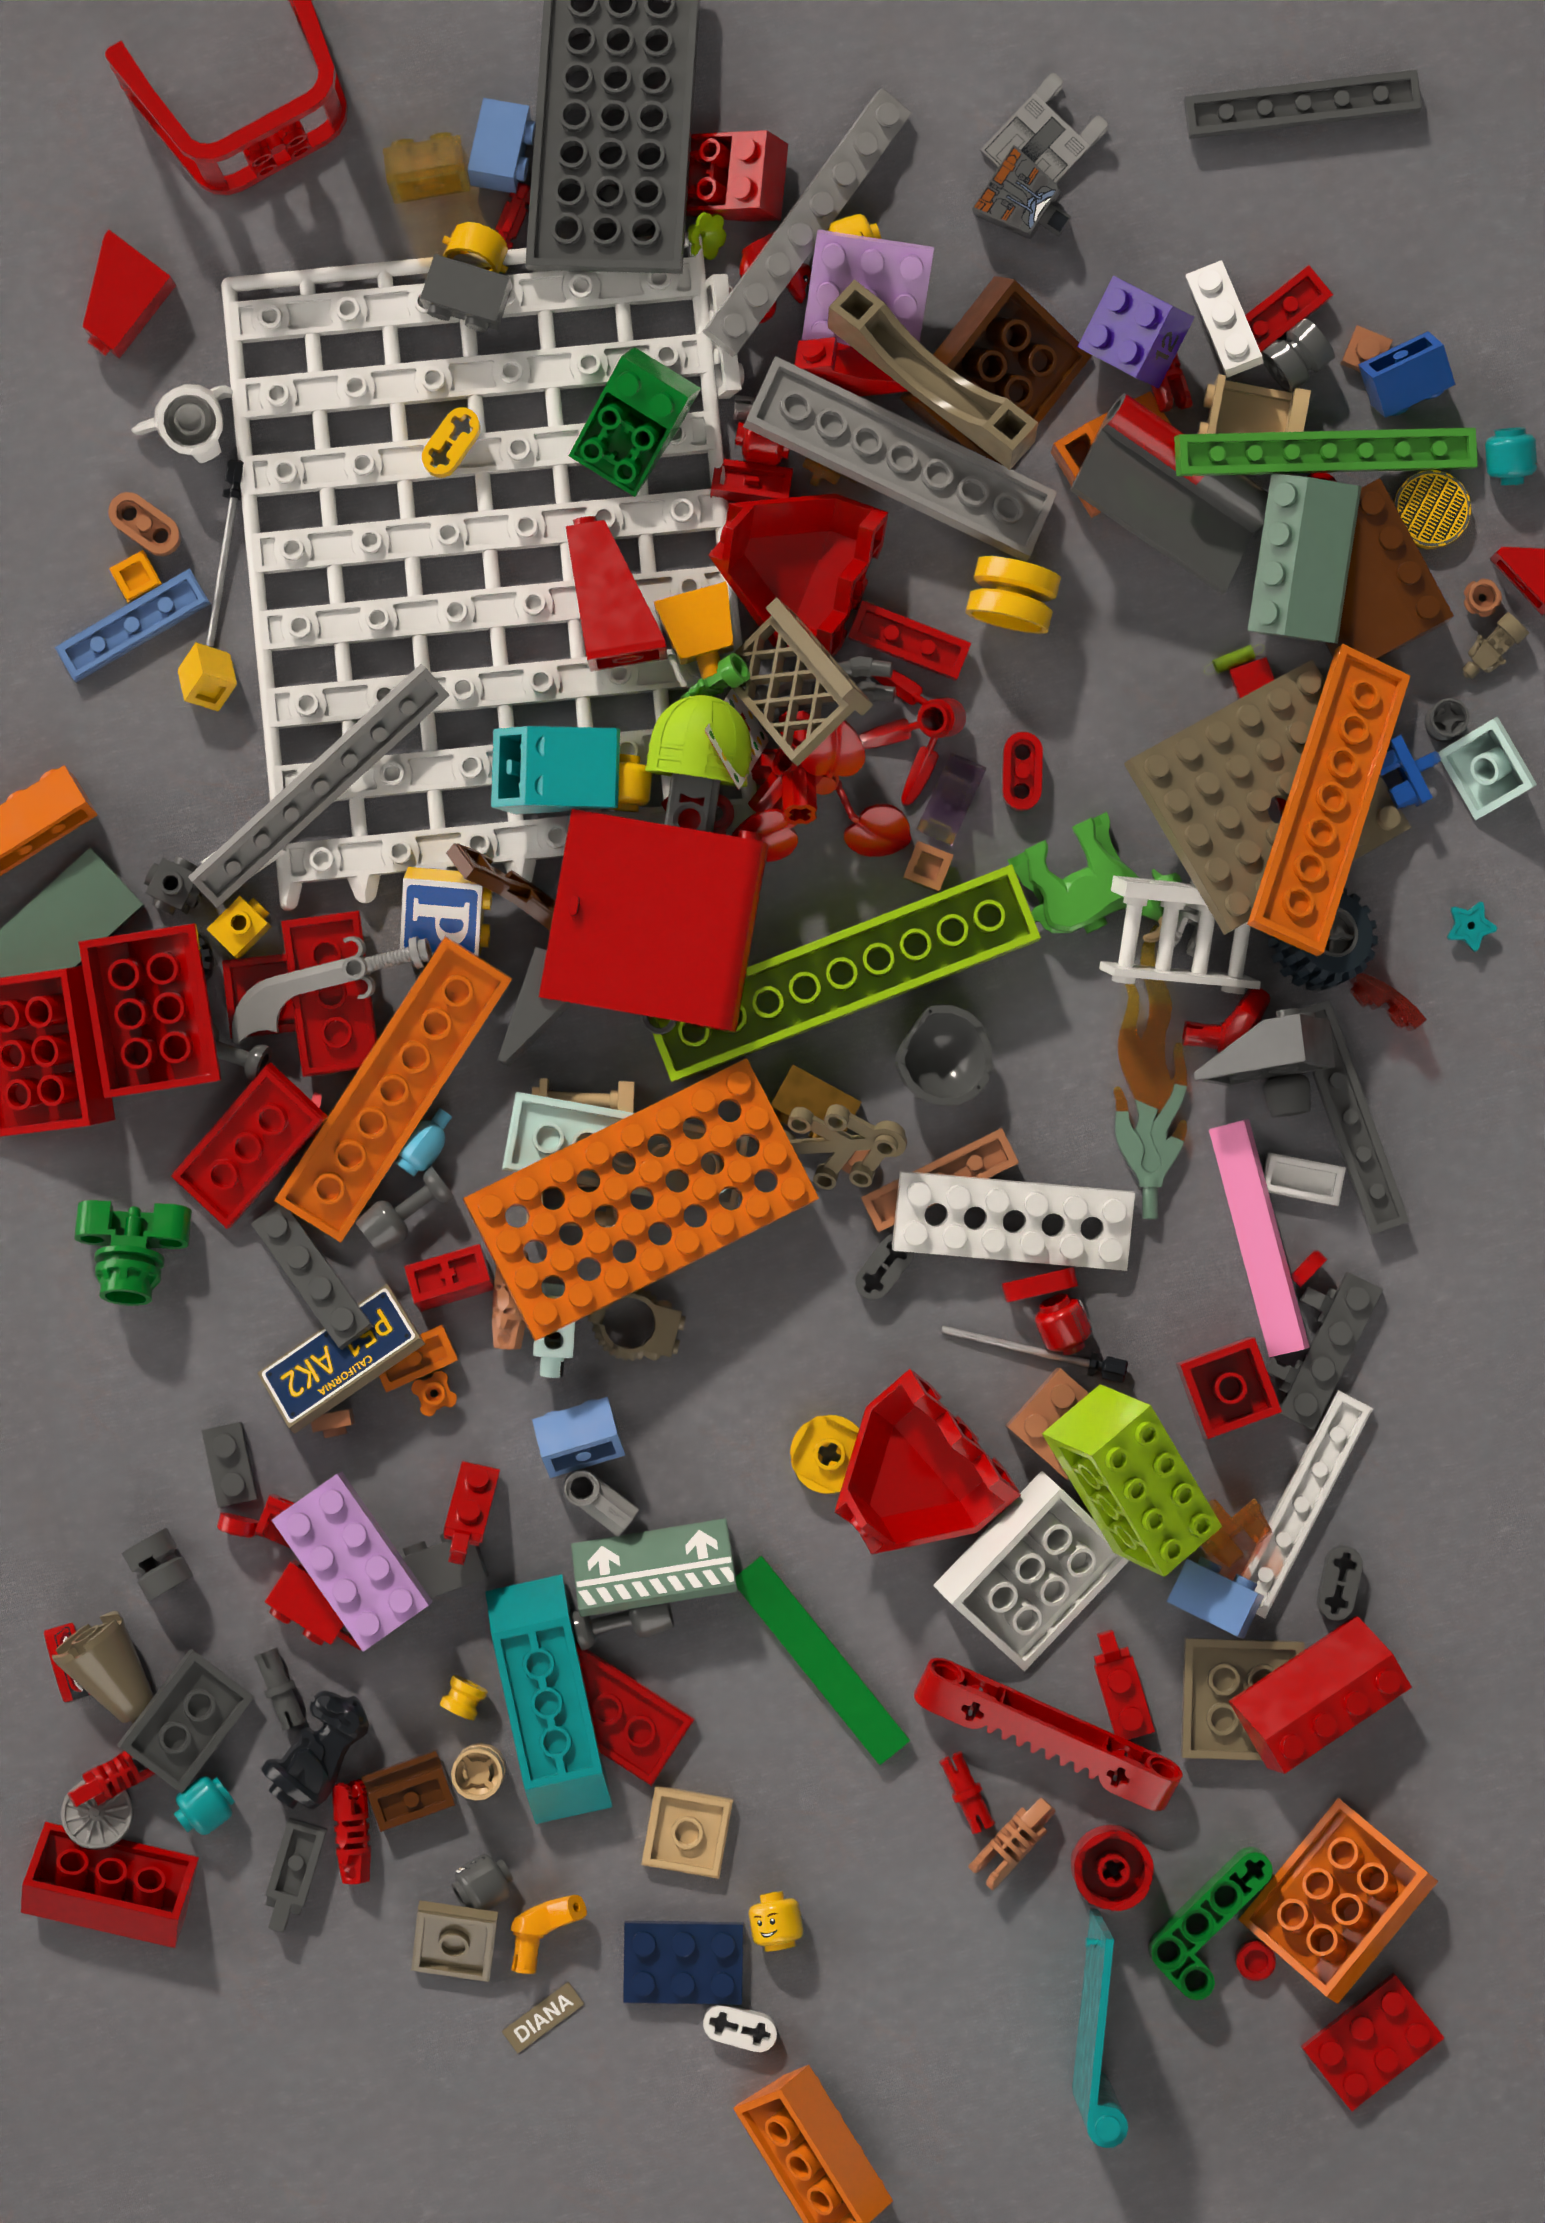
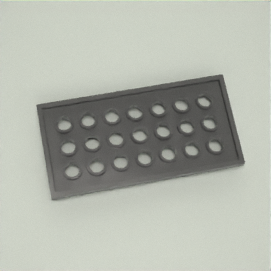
M544 0L525 263L527 269L683 274L701 0H670L671 5L669 9L662 14H656L650 10V5L654 0H632L630 9L624 13H616L611 9L615 0H594L593 6L586 12H577L573 9L576 0ZM585 33L591 36V42L585 49L576 50L571 47V41L577 34ZM618 34L627 35L630 41L625 49L615 51L609 47L612 37ZM664 35L668 38V44L663 50L655 52L648 49V42L653 36ZM576 71H584L589 75L587 83L579 88L571 87L568 84L570 75ZM623 72L627 75V81L622 87L614 89L606 85L610 74ZM659 72L666 76L665 83L658 89H649L645 86L646 78L652 73ZM579 108L586 112L584 121L579 125H569L565 122L567 113L572 109ZM619 109L625 113L623 121L617 126H608L604 123V117L610 110ZM651 110H658L663 113L662 122L655 127H647L642 123L644 115ZM571 146H578L583 149V156L576 163H567L563 160L565 150ZM609 147H617L622 150L620 160L614 164H606L601 160L602 153ZM648 148H656L661 152L660 159L653 165H645L640 162L642 152ZM568 184H576L581 187L580 195L573 201H565L560 198L561 190ZM615 185L619 188V195L614 201L603 202L599 199V192L604 186ZM645 186H654L658 189L656 199L650 203H642L637 199L638 192ZM565 222H574L578 225L576 235L570 239H562L558 236V229ZM603 223H613L617 226L616 234L609 240H601L596 237V231ZM652 224L656 228V232L650 240L640 241L635 238V231L640 225Z

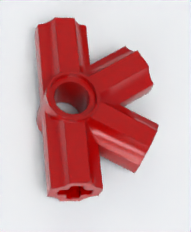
M803 710L798 711L796 721L809 720L810 714ZM787 712L779 716V723L786 721ZM807 729L794 731L792 741L794 750L806 739ZM781 748L764 749L751 770L752 779L761 787L747 804L755 812L765 809H780L783 811V819L792 825H807L817 819L816 786L821 781L822 776L812 775L801 764L798 766L794 764Z

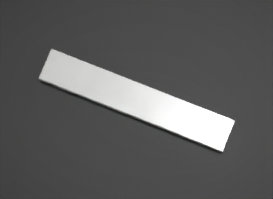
M1336 1390L1241 1574V1576L1257 1583L1255 1591L1264 1595L1256 1612L1257 1615L1264 1619L1373 1410L1370 1406L1339 1390Z

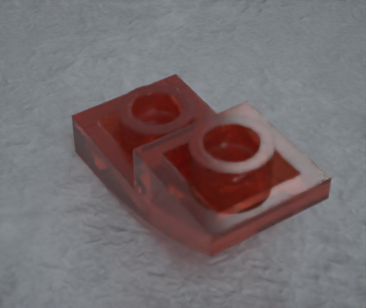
M1360 973L1349 980L1353 985L1350 992L1363 1008L1369 1005L1372 1010H1375L1386 1002L1390 1007L1386 1012L1399 1029L1405 1026L1408 1031H1412L1427 1020L1405 996L1385 982L1364 973Z

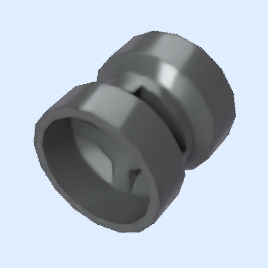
M1445 698L1428 710L1425 715L1424 724L1427 733L1437 741L1446 742L1453 740L1466 729L1469 724L1470 715L1468 708L1462 701L1456 698Z

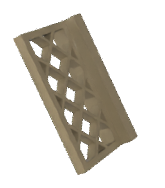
M776 597L766 607L771 616L734 652L744 662L750 661V679L739 687L732 689L789 759L798 766L855 710L863 716L873 704L803 621ZM777 631L776 649L763 650L765 641ZM797 656L795 671L782 673L785 657ZM774 659L771 674L759 675L761 660ZM816 679L814 694L801 695L803 681ZM793 681L790 697L777 698L780 683ZM769 684L767 698L754 700L756 686ZM836 701L839 707L827 718H820L823 703ZM812 704L809 720L796 721L799 705ZM788 707L786 721L773 723L775 708ZM807 729L806 739L794 750L792 747L794 731Z

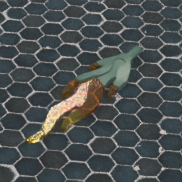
M1153 926L1149 933L1155 931L1159 926ZM1144 941L1140 965L1155 966L1154 947L1156 942ZM1144 979L1149 1000V1014L1145 1032L1140 1039L1136 1028L1139 1014V993L1135 984H1125L1128 1000L1117 1041L1118 1060L1135 1101L1138 1122L1136 1128H1132L1125 1095L1119 1086L1114 1087L1113 1094L1116 1107L1115 1138L1122 1156L1136 1176L1139 1188H1142V1219H1158V1188L1162 1187L1167 1171L1179 1155L1187 1132V1122L1181 1120L1171 1137L1166 1139L1167 1130L1184 1099L1187 1088V1069L1183 1056V1047L1178 1042L1173 1049L1175 1075L1172 1080L1170 1079L1165 1059V1039L1171 1019V997L1163 980Z

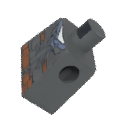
M1015 145L1012 146L972 208L974 215L1028 239L1034 236L1040 225L1059 237L1071 219L1070 215L1054 205L1061 194L1060 187Z

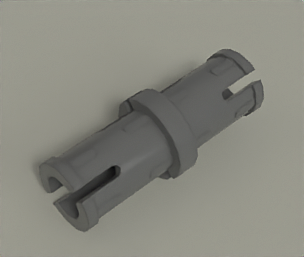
M278 1647L268 1652L254 1656V1659L257 1661L267 1690L264 1691L266 1698H271L281 1723L282 1731L292 1726L295 1727L306 1722V1719L303 1717L293 1688L296 1687L294 1680H289L278 1653Z

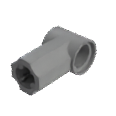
M588 1468L569 1472L565 1478L564 1492L566 1498L572 1504L582 1508L616 1536H619L626 1529L639 1511L635 1505L602 1481ZM580 1476L589 1478L593 1483L591 1493L584 1497L575 1495L570 1488L572 1481Z

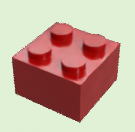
M1247 1337L1176 1363L1201 1435L1205 1439L1216 1437L1282 1412L1255 1337Z

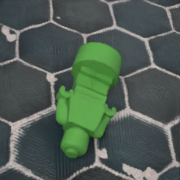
M731 653L718 662L716 674L705 679H699L688 692L680 697V700L695 695L714 697L717 694L723 693L724 688L727 686L732 688L739 687L750 679V672L746 663L739 655Z

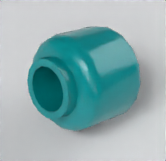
M1524 427L1494 430L1495 436L1488 438L1485 444L1487 474L1494 478H1500L1501 485L1524 484V476L1532 475L1537 470L1535 437L1527 434Z
M201 1776L187 1786L182 1794L180 1792L177 1794L176 1803L180 1809L174 1815L187 1833L194 1828L199 1834L207 1835L232 1816L231 1805L235 1801L218 1777L212 1780L207 1776Z

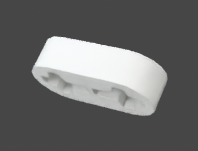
M713 2004L704 2014L703 2027L705 2033L709 2038L717 2042L753 2052H764L769 2050L776 2041L777 2028L775 2022L764 2013L731 2004ZM720 2012H725L727 2014V2021L738 2024V2028L724 2026L722 2032L715 2031V2023L709 2020L711 2017L717 2018ZM758 2023H764L765 2031L771 2034L769 2038L762 2037L760 2043L753 2041V2034L743 2031L742 2027L756 2028Z

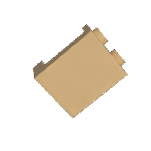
M1221 374L1217 375L1214 385L1207 384L1203 407L1209 408L1207 423L1200 422L1197 434L1304 432L1311 390L1295 388L1293 393L1227 381L1225 380L1226 375Z

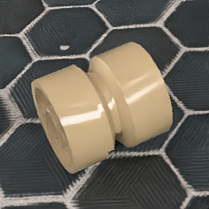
M482 1742L471 1744L462 1750L453 1763L451 1771L452 1784L457 1792L467 1799L475 1801L487 1799L495 1794L504 1780L506 1773L505 1759L501 1752L491 1744Z

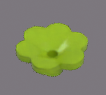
M703 212L697 217L696 224L689 226L687 232H689L688 239L692 244L691 254L696 256L699 250L703 248L705 259L712 260L717 256L718 249L724 245L727 236L723 229L724 219L721 215H711ZM700 235L702 237V247L699 241Z

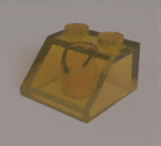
M441 132L431 135L429 137L430 140L414 143L413 139H400L392 142L391 147L383 148L386 180L394 204L471 191L460 135L453 136L450 132Z

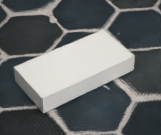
M1268 1152L1263 1173L1268 1192L1271 1194L1339 1206L1346 1167Z

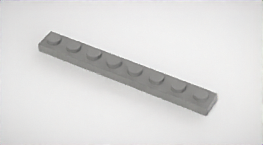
M881 88L876 92L702 331L732 357L740 351L814 249L818 229L827 231L829 225L838 216L912 114L885 89Z
M420 664L190 874L188 878L218 908L449 697V693L428 669Z

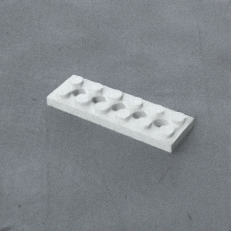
M899 1171L892 1250L1127 1271L1135 1193L1124 1190ZM934 1203L942 1204L946 1209L944 1221L937 1225L929 1224L925 1219L926 1209ZM980 1207L984 1210L985 1221L980 1227L969 1228L965 1225L964 1215L969 1208ZM1012 1210H1018L1024 1216L1023 1226L1014 1232L1007 1231L1003 1226L1005 1214ZM1053 1213L1060 1215L1063 1220L1062 1229L1054 1235L1045 1234L1042 1229L1043 1219ZM1089 1217L1098 1218L1102 1226L1100 1233L1094 1238H1085L1081 1233V1224Z

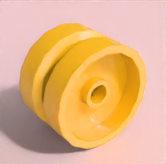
M998 556L978 557L973 579L983 588L970 591L965 614L983 623L1004 629L1035 634L1047 633L1053 611L1043 602L1056 599L1061 576L1047 568L1016 559Z

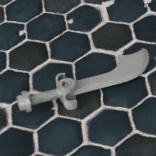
M356 936L343 939L345 943L354 941L358 945V952L355 956L260 981L244 994L236 1007L232 1021L233 1043L241 1044L247 1036L261 1030L279 1032L278 1020L280 1012L284 1005L297 995L362 979L367 982L368 990L365 994L358 995L357 999L370 997L375 991V982L369 976L371 972L412 961L417 969L425 967L426 962H429L432 957L429 941L427 938L412 937L409 938V947L366 957L363 956L366 951L364 941Z

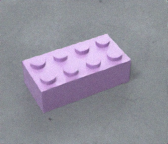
M343 1472L337 1473L272 1519L276 1528L363 1652L433 1602Z

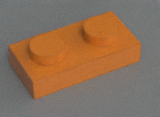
M443 1324L420 1334L425 1345L379 1376L386 1393L459 1360Z

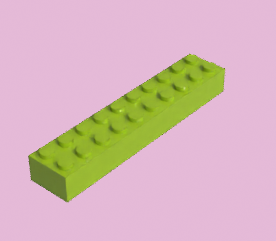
M1011 864L747 967L736 1032L717 1030L677 1021L676 1026L666 1034L653 1033L670 1080L672 1083H676L1036 943L1041 937ZM648 1016L650 1024L656 1028L666 1027L670 1022L667 1019Z

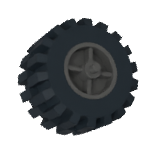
M1344 888L1324 953L1319 956L1312 955L1275 937L1269 938L1268 946L1269 948H1274L1276 953L1271 956L1274 964L1280 962L1283 967L1279 972L1284 977L1291 975L1293 977L1291 983L1299 987L1306 984V990L1312 991L1319 988L1321 990L1330 989L1362 973L1368 967L1366 963L1373 960L1376 952L1371 948L1378 945V936L1372 933V930L1376 929L1377 925L1375 920H1369L1367 914L1371 910L1368 905L1362 907L1359 904L1361 898L1355 893L1348 896L1347 888Z

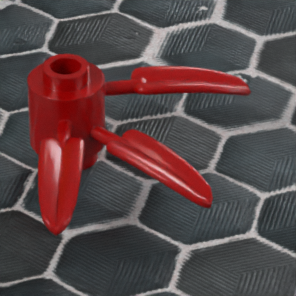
M893 669L891 678L873 675L872 677L883 686L896 687V696L909 705H915L917 702L922 705L918 711L917 721L909 724L906 718L898 719L859 734V737L864 745V749L887 746L908 740L912 736L911 731L919 728L926 736L931 737L927 747H920L906 780L901 803L903 806H908L914 803L921 794L935 768L939 754L933 750L938 738L951 737L958 734L966 723V712L962 704L953 698L926 700L921 696L923 688Z

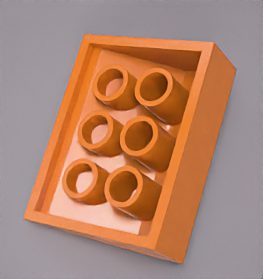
M1338 1798L1238 1920L1321 1993L1339 2004L1438 1883V1880Z

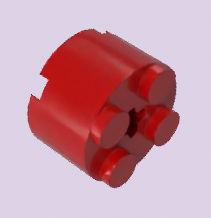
M1103 1825L1088 1831L1080 1838L1071 1853V1872L1080 1893L1090 1904L1106 1910L1123 1911L1134 1907L1147 1895L1153 1879L1154 1864L1148 1849L1135 1833L1120 1825ZM1109 1860H1112L1114 1863L1122 1862L1117 1866L1119 1873L1115 1876H1112L1109 1871L1102 1873L1107 1869L1105 1863Z

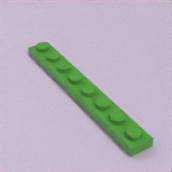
M1476 428L1179 434L1174 437L1176 476L1451 470L1478 467Z

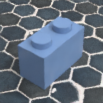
M483 98L467 168L471 186L516 193L519 180H526L529 158L524 156L527 144H534L535 121L531 120L528 105Z
M608 1397L598 1400L591 1399L581 1405L561 1411H551L544 1416L532 1419L541 1458L549 1478L625 1456L616 1418Z
M1202 1556L1198 1563L1187 1559L1167 1602L1244 1639L1264 1598V1595L1255 1591L1257 1583L1238 1574L1231 1580L1219 1574L1222 1566Z

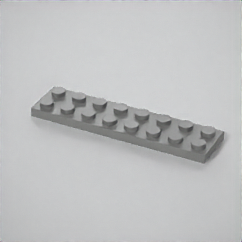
M776 356L743 427L1024 562L1028 561L1057 494V491L1011 469L1009 470L997 462Z

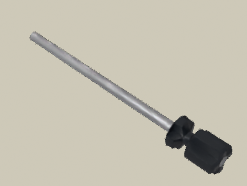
M230 459L227 463L225 481L231 484V488L223 490L222 496L230 498L206 641V646L214 647L237 500H241L240 483L244 464L241 460Z
M943 1326L941 1333L1088 1367V1376H1094L1096 1371H1101L1102 1379L1118 1383L1124 1382L1127 1372V1360L1107 1356L1102 1362L1099 1361L1098 1353L1092 1352L1089 1360Z

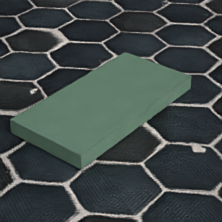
M90 847L0 929V977L80 966L82 962L78 941L113 936L145 905Z

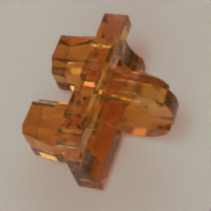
M1211 1499L1208 1503L1223 1527L1205 1541L1201 1547L1210 1558L1214 1555L1223 1565L1231 1568L1244 1556V1553L1232 1540L1242 1530L1248 1534L1256 1545L1272 1533L1267 1520L1262 1515L1264 1513L1263 1508L1253 1499L1231 1517L1216 1499Z

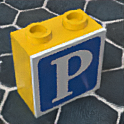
M408 867L403 878L400 949L409 947V938L418 936L420 939L427 938L433 955L446 935L480 957L482 947L489 948L491 926L490 924H484V910H491L493 891L466 880L459 871Z

